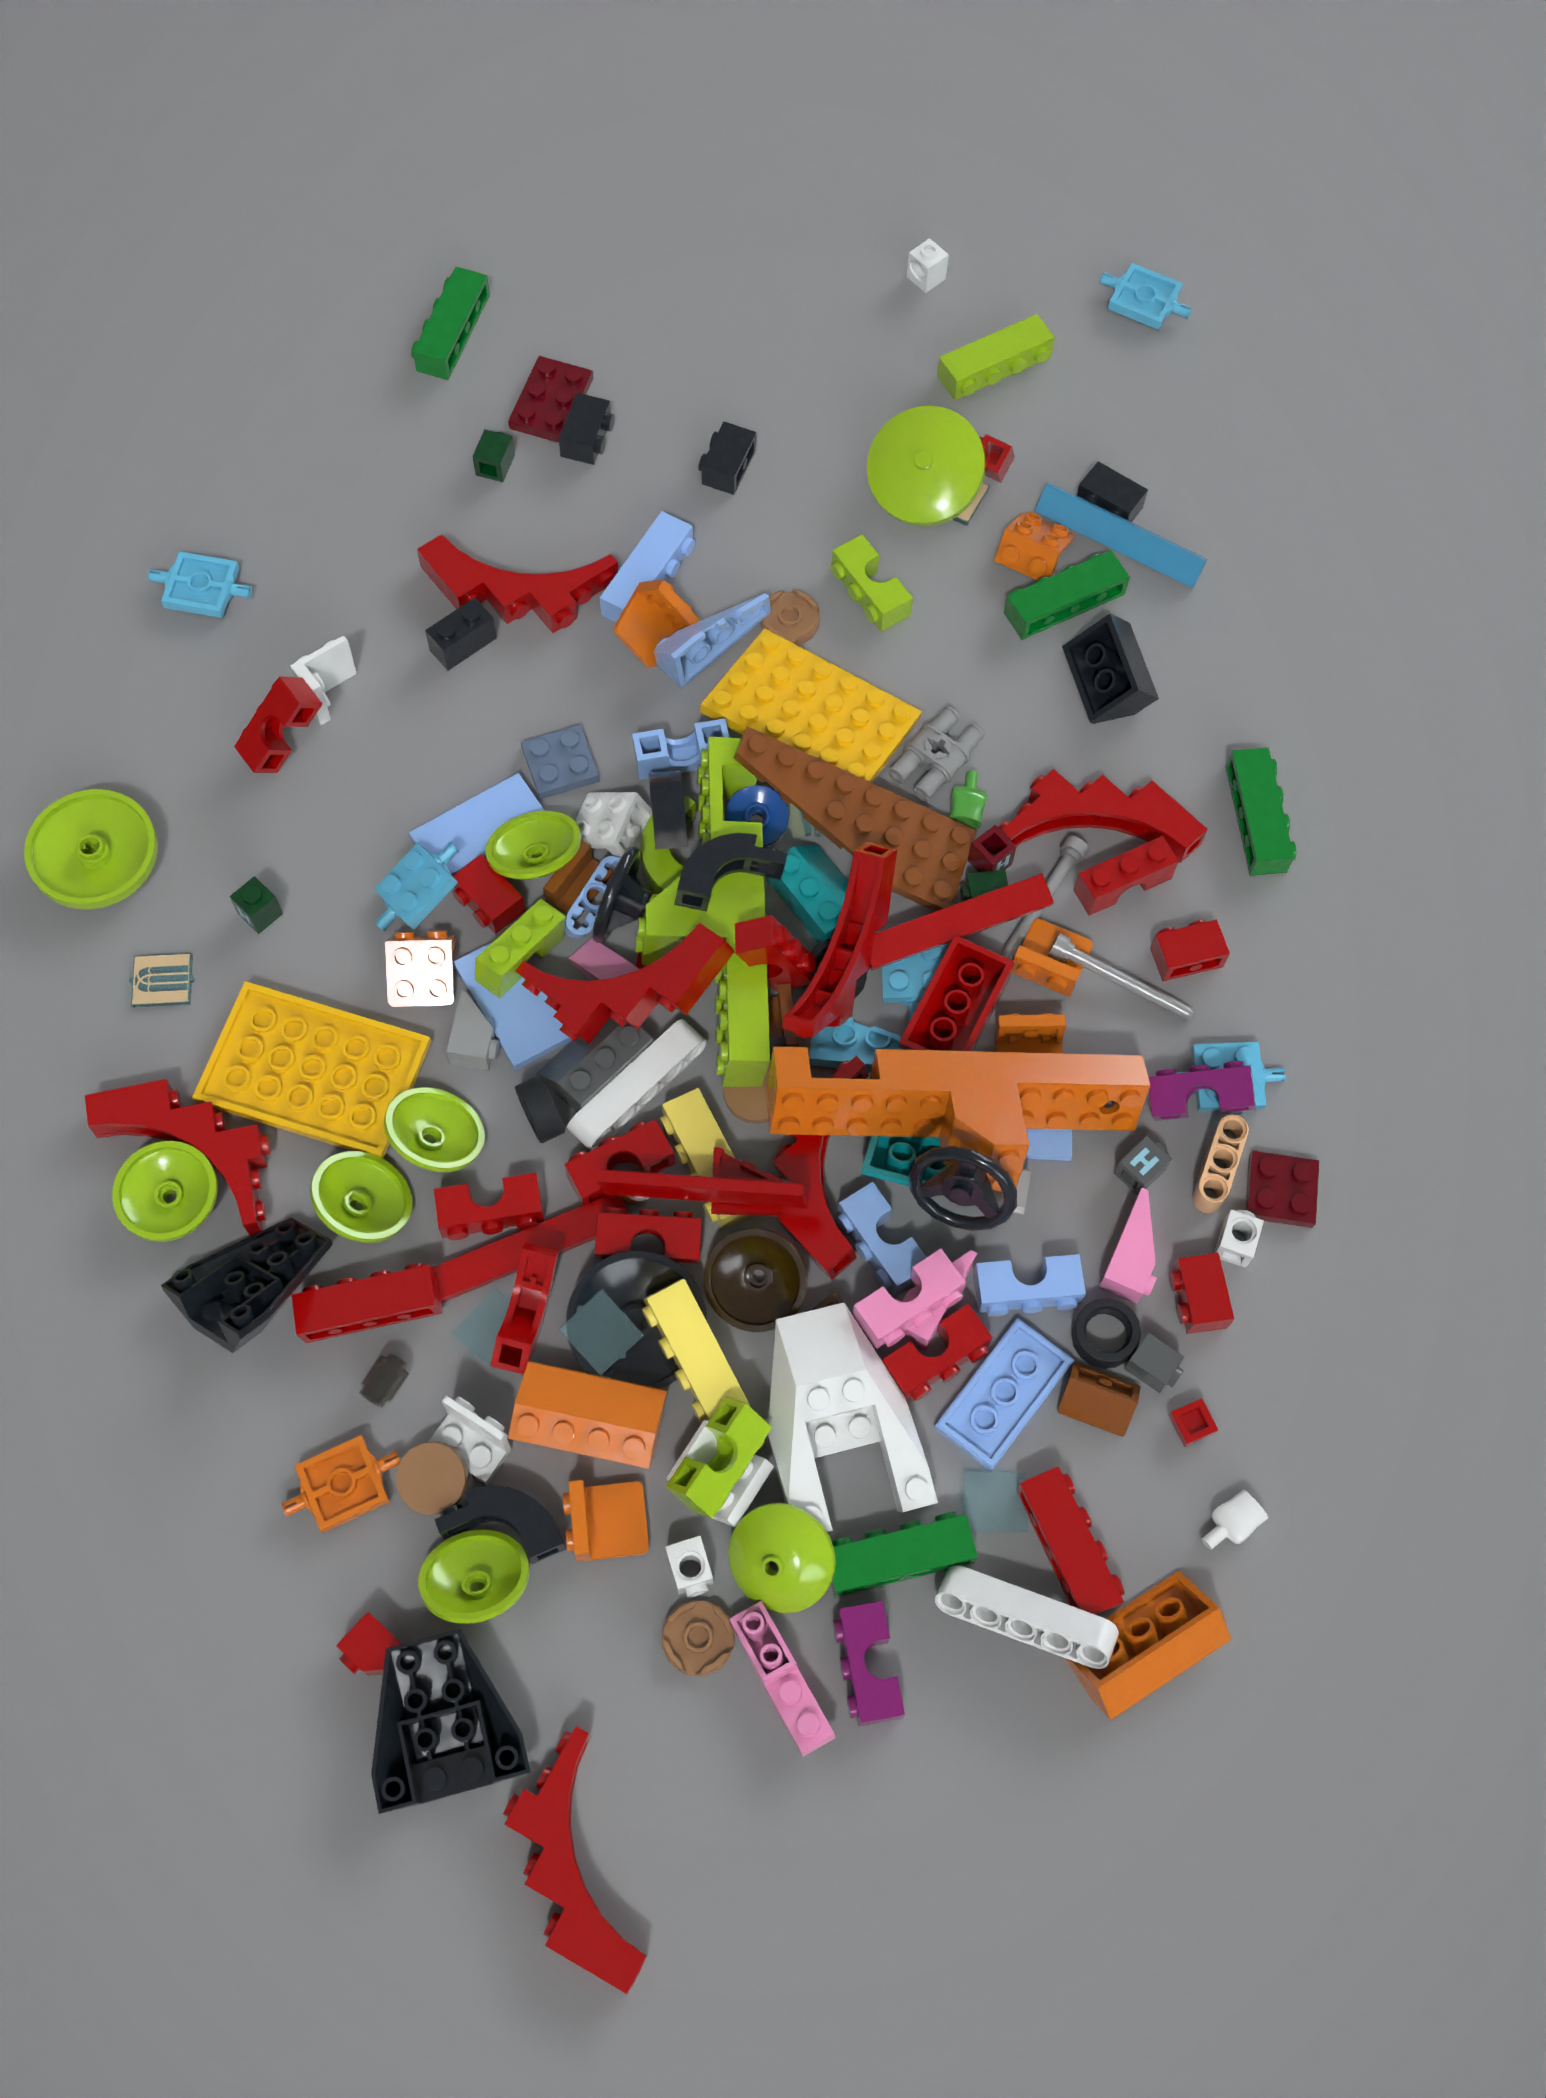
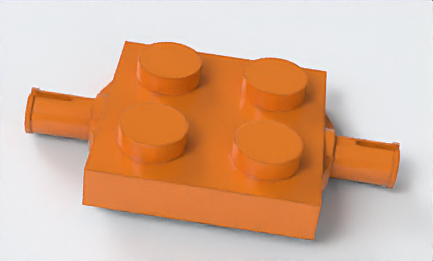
M360 1435L294 1465L300 1479L301 1495L282 1502L283 1511L286 1517H289V1515L307 1508L314 1515L322 1534L390 1503L383 1486L382 1473L398 1466L400 1457L395 1450L376 1460L369 1452L364 1437Z

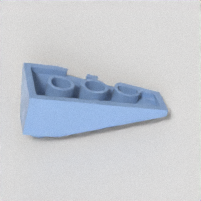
M766 593L680 629L670 637L662 639L654 650L657 666L682 689L771 613L769 596Z

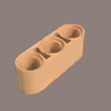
M1230 1114L1223 1117L1212 1134L1192 1196L1195 1207L1203 1213L1216 1212L1230 1192L1249 1131L1247 1122L1239 1115ZM1223 1130L1234 1132L1237 1139L1227 1137ZM1213 1159H1221L1226 1163L1227 1168H1219ZM1203 1189H1212L1216 1192L1218 1198L1208 1197Z

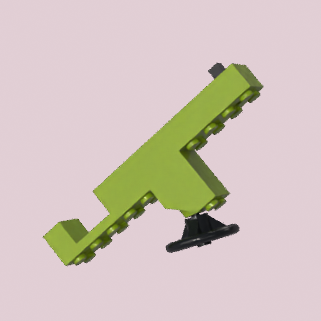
M708 737L706 749H701L700 766H697V785H700V793H698L697 812H701V821L698 822V840H702L701 845L722 835L750 833L757 835L755 846L763 848L761 822L723 821V798H732L739 790L756 785L757 778L733 758L741 738ZM637 846L629 847L616 865L603 894L593 926V940L596 943H603L609 938L613 930L637 920L635 952H641L642 965H649L679 945L701 923L723 938L735 951V923L765 917L764 876L744 872L724 876L717 881L712 889L707 912L677 906L674 903L680 877L661 893L652 895V891L645 889L636 877L641 861V850ZM734 952L714 978V984H718V994H715L714 1013L719 1014L718 1024L715 1026V1044H720L719 1055H716V1075H721L722 1087L762 1086L772 1058L773 1046L786 1047V1037H769L767 964L749 967Z

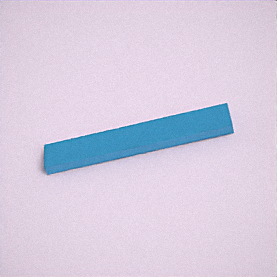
M1049 482L1045 485L1035 508V512L1191 588L1195 587L1208 560Z

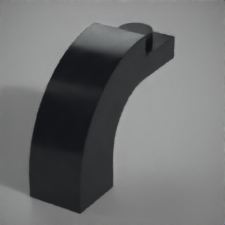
M681 772L648 773L655 849L688 847Z
M732 833L711 839L696 849L686 861L681 872L674 905L707 912L714 885L721 878L732 873L744 872L781 880L787 853L780 852L773 847L762 848L755 846L756 834Z
M491 1485L466 1490L464 1493L469 1505L462 1507L461 1504L453 1505L443 1510L441 1517L434 1519L443 1539L487 1522L505 1524L521 1536L532 1564L566 1550L560 1532L549 1512L528 1494L510 1487Z

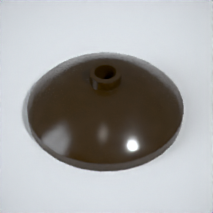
M745 1228L735 1231L723 1238L714 1247L706 1261L704 1289L707 1299L721 1319L738 1329L749 1332L775 1329V1320L795 1315L806 1296L808 1275L805 1262L797 1248L787 1238L775 1231L765 1228ZM762 1270L765 1273V1280H757L754 1276V1271Z

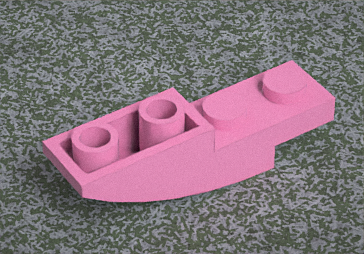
M762 1601L729 1619L746 1655L802 1757L835 1739L834 1731L801 1675L796 1661Z

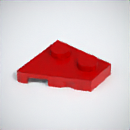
M714 1147L712 1177L782 1182V1179L769 1172H761L755 1165L745 1160L741 1162L725 1154L724 1149ZM711 1202V1214L781 1217V1207Z

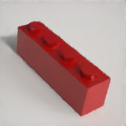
M412 1263L405 1266V1270L391 1273L389 1270L373 1272L369 1278L360 1280L344 1278L338 1280L336 1285L328 1287L321 1285L305 1287L302 1289V1292L291 1295L296 1335L305 1343L443 1314L437 1273L429 1264Z
M1057 1466L1019 1483L1016 1493L1069 1605L1097 1616L1119 1607L1124 1602L1122 1595L1125 1594L1123 1585L1116 1574L1111 1575L1105 1563L1108 1560L1106 1550L1100 1540H1094L1089 1530L1092 1527L1090 1517L1083 1506L1078 1507L1073 1494L1076 1491L1070 1476L1067 1473L1062 1474L1060 1467Z

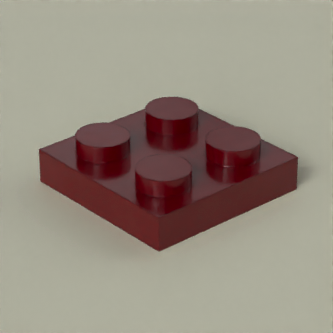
M1252 1150L1249 1155L1245 1210L1253 1213L1256 1216L1255 1218L1264 1221L1313 1228L1316 1224L1320 1160Z

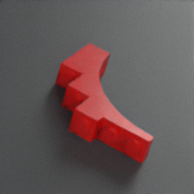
M442 534L417 549L420 567L456 609L473 598H476L480 604L487 600L506 624L524 617L532 609L552 633L570 626L577 619L576 606L587 603L592 596L606 589L618 573V562L611 554L589 565L569 571L529 574L497 569L479 562L457 549Z
M1055 769L1046 776H1038L1032 782L1029 788L1031 792L1028 802L1019 809L1017 816L1012 821L1006 820L998 827L1016 846L1039 835L1069 828L1091 827L1115 830L1138 837L1146 842L1163 836L1179 863L1185 860L1202 844L1208 830L1152 780L1143 788L1141 786L1135 788L1128 797L1104 775H1101L1094 782L1088 781L1078 791Z
M866 842L854 850L843 906L828 949L806 991L797 1003L783 1016L782 1029L793 1031L796 1036L809 1038L817 1035L826 1026L839 1027L852 1016L857 979L870 969L874 934L888 922L897 849Z
M699 923L679 945L662 958L637 971L615 978L592 981L564 979L544 973L525 961L519 965L515 972L525 979L521 985L535 996H538L540 992L548 996L544 1002L557 1011L553 1017L563 1024L559 1029L574 1042L580 1037L590 1044L609 1018L622 1027L628 1023L638 1030L658 1003L671 1013L676 1008L687 1015L735 951L723 938Z
M856 1055L850 1061L847 1060L841 1063L831 1078L867 1079L869 1074L866 1065ZM788 1135L795 1143L784 1146L777 1153L773 1164L778 1174L786 1182L804 1184L809 1196L808 1209L781 1207V1217L775 1216L781 1227L832 1281L857 1259L853 1247L837 1228L830 1213L825 1192L824 1164L828 1141L831 1135Z
M167 1079L85 1095L88 1127L97 1138L121 1135L143 1136L163 1141L183 1142L195 1147L205 1155L213 1168L228 1183L237 1201L242 1225L249 1236L263 1231L262 1221L267 1220V1213L264 1201H259L257 1189H262L259 1169L268 1167L266 1155L271 1154V1145L268 1135H262L257 1124L226 1130L223 1112H217L212 1102L182 1107L178 1089L173 1090Z
M575 1726L572 1733L566 1731L560 1739L555 1750L560 1755L553 1768L546 1766L536 1784V1787L541 1789L536 1796L523 1789L520 1796L516 1793L513 1794L503 1812V1815L508 1817L504 1825L544 1848L540 1855L536 1852L533 1853L523 1874L528 1876L524 1885L564 1908L561 1915L555 1912L543 1933L549 1937L545 1946L625 1994H629L648 1956L623 1939L601 1914L585 1886L575 1857L571 1830L572 1794L579 1764L591 1738L588 1732Z

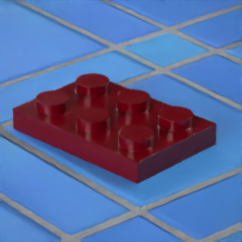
M538 356L508 420L509 429L559 443V435L576 393L587 394L593 380V370Z

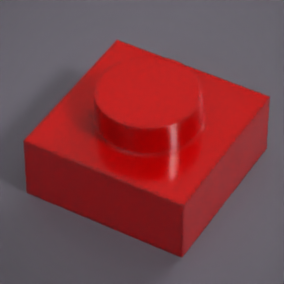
M1202 1398L1168 1414L1184 1447L1211 1436L1218 1431Z

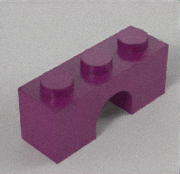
M1243 1061L1227 1062L1223 1064L1222 1069L1210 1070L1209 1065L1193 1066L1189 1068V1072L1176 1074L1175 1069L1158 1070L1155 1072L1156 1076L1148 1077L1150 1082L1151 1112L1155 1121L1189 1117L1188 1100L1194 1092L1201 1089L1211 1090L1219 1096L1222 1114L1257 1110L1252 1069L1250 1065L1244 1066Z
M883 1601L839 1609L838 1619L833 1620V1629L836 1643L843 1642L845 1657H840L839 1659L843 1680L850 1679L852 1695H847L850 1718H857L859 1727L902 1719L905 1716L898 1676L885 1679L877 1678L867 1670L864 1662V1656L868 1649L876 1645L887 1644L890 1640Z

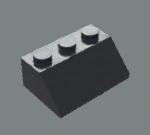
M1109 613L1062 646L1090 723L1096 724L1135 715L1159 699L1129 622Z

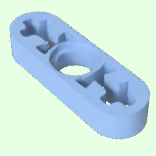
M608 856L599 863L565 915L564 931L569 937L581 939L587 936L593 929L599 905H592L587 900V891L596 889L602 895L604 894L607 885L601 881L611 865L616 867L620 860L619 857ZM583 910L589 912L582 922L586 928L581 926L578 930L573 927L574 920L571 918L577 919Z

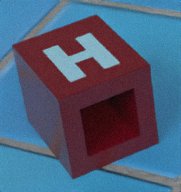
M994 825L971 842L967 861L978 872L1006 870L1013 863L1017 846Z

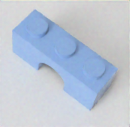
M725 718L694 723L693 733L677 740L666 738L663 729L632 734L633 753L639 780L648 779V773L696 771L697 766H700L701 749H706L708 737L730 738Z
M871 1182L839 1202L836 1220L844 1233H851L857 1241L855 1247L861 1258L865 1262L870 1260L877 1270L875 1276L879 1284L884 1286L885 1289L889 1288L893 1295L896 1296L915 1284L910 1278L912 1267L927 1257L912 1237L895 1245L888 1244L880 1239L876 1230L890 1220L892 1208L874 1182Z
M1080 1254L1045 1257L1041 1265L1042 1281L1036 1285H1025L1019 1282L1013 1274L1011 1260L976 1263L973 1278L978 1313L988 1312L989 1316H1002L1008 1314V1310L1022 1309L1023 1313H1036L1042 1311L1043 1307L1056 1306L1057 1310L1076 1308L1077 1304H1081L1086 1295Z

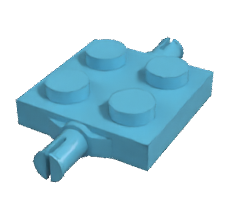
M1131 263L1127 272L1119 278L1105 271L1101 276L1099 283L1114 289V294L1108 304V310L1159 330L1165 319L1172 313L1188 319L1192 311V307L1177 302L1183 283L1137 264Z
M179 551L175 563L169 571L150 569L148 573V580L150 582L165 584V591L161 602L163 607L167 609L223 618L228 601L232 596L250 599L252 595V586L235 584L240 568L238 562Z
M417 842L374 888L382 897L387 907L374 923L385 931L398 917L412 929H415L458 883L450 874L446 864L459 850L452 843L448 842L436 856L433 853H429Z
M947 944L882 967L883 1003H900L909 1006L910 1022L947 951Z
M1259 1042L1193 1044L1191 1047L1192 1067L1209 1065L1210 1070L1222 1069L1224 1063L1243 1061L1244 1066L1250 1065L1253 1075L1256 1109H1264L1266 1106L1264 1089L1266 1082L1285 1081L1284 1068H1264L1261 1061ZM1208 1089L1194 1092L1196 1095L1197 1111H1221L1219 1096L1215 1092Z

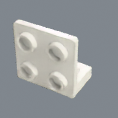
M345 636L331 640L322 648L309 655L302 656L294 664L290 665L293 676L302 677L323 703L314 718L320 726L330 721L331 718L327 707L331 706V703L325 692L357 673L348 640Z
M590 792L587 794L575 822L580 829L581 841L590 845L591 848L607 849L613 856L621 858L629 847L637 846L641 850L643 830L652 815V809L637 792Z
M445 1396L441 1402L448 1415L429 1442H440L453 1446L463 1456L468 1467V1473L485 1485H488L512 1450L507 1440L508 1435L503 1431L505 1427L490 1416H487L485 1420L480 1418L473 1412L475 1407L458 1396L454 1401L450 1397Z
M708 1420L702 1422L667 1476L668 1482L684 1457L705 1464L714 1457L717 1441L714 1434L705 1427ZM754 1455L745 1468L743 1476L736 1482L727 1496L723 1507L717 1511L713 1519L736 1527L774 1466L766 1458Z

